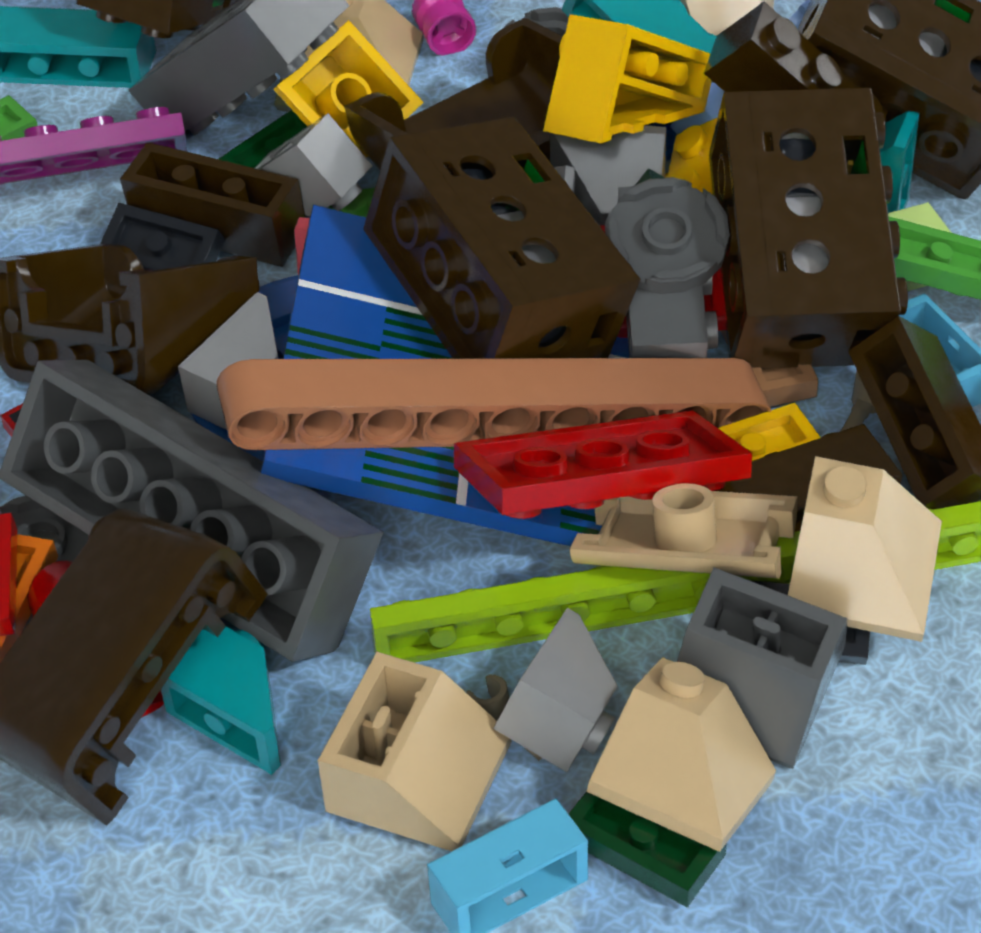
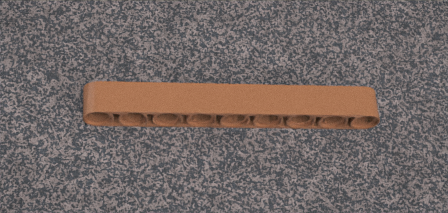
M738 358L249 359L229 365L220 373L216 381L228 436L234 445L248 450L454 447L456 442L694 410L719 428L767 411L772 412L750 363Z

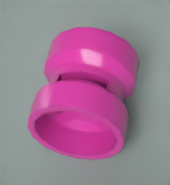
M414 0L412 4L413 18L419 29L423 32L425 40L433 52L444 56L465 51L472 44L476 36V25L462 0Z

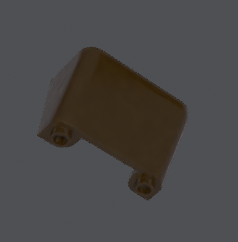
M524 17L502 28L490 40L486 50L487 79L405 120L399 103L384 93H371L345 105L348 125L353 139L380 170L389 138L392 136L515 117L550 162V133L544 132L543 129L560 59L559 46L563 36Z
M98 244L1 257V368L9 378L30 383L37 361L89 360L148 395L155 394L179 374L178 366L256 292H259L257 257L236 255L219 258L215 262L153 271L144 270L141 261L130 248L115 244Z
M126 508L118 509L102 517L91 529L87 543L0 662V760L107 826L117 816L129 798L124 792L117 789L115 785V773L118 763L120 762L129 767L137 756L124 744L127 737L202 629L219 637L226 627L220 618L232 613L250 622L268 593L233 549L207 535Z

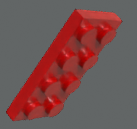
M694 410L456 442L454 443V468L502 515L525 519L536 517L542 513V509L570 506L577 509H593L602 506L604 500L627 496L641 500H652L655 493L660 489L675 484H697L711 491L725 487L728 481L751 478L752 452Z

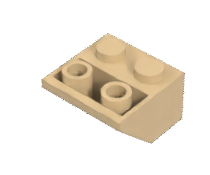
M376 652L318 759L325 812L453 851L463 845L512 741L493 729L497 720L443 671Z

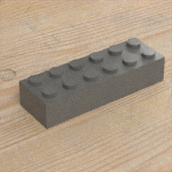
M89 360L37 361L0 469V479L87 534H90L91 529L99 519L118 509L126 508L207 535L233 549L268 595L250 622L233 613L224 615L221 618L240 630L250 633L256 640L292 662L331 653L339 647L384 533L382 530L306 486L262 474L263 461Z

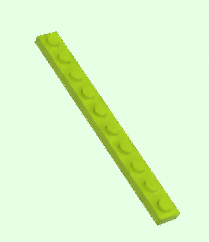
M981 500L945 508L929 509L942 521L934 570L981 562ZM800 531L795 532L793 538H778L776 547H780L781 553L780 578L738 577L746 580L790 584ZM598 566L590 570L551 577H534L517 583L482 589H466L454 594L414 601H398L391 605L369 608L375 654L379 652L415 663L544 640L548 638L567 608L580 615L588 632L694 613L711 574Z

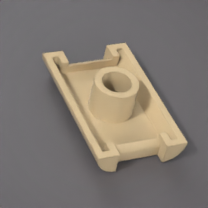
M683 483L660 489L655 493L652 500L635 499L630 496L604 500L602 506L595 508L596 525H602L599 534L577 533L570 547V556L574 564L710 574L715 567L738 576L780 578L781 553L780 547H776L779 537H794L797 519V496L711 491L701 485Z

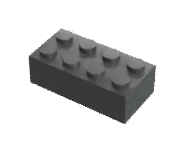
M237 0L190 33L128 91L143 109L167 107L170 114L181 112L184 130L189 129L195 136L219 116L216 111L223 118L247 99L246 92L251 99L264 92L278 79L275 73H278L282 80L298 70L309 59L305 54L307 47L310 46L314 50L330 39L339 30L333 21L350 5L346 0Z

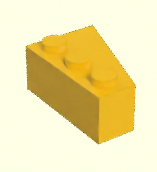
M570 14L566 32L559 46L560 59L543 131L601 144L611 141L614 134L621 132L634 134L644 131V125L654 122L667 124L705 112L712 82L704 74L711 53L629 24Z

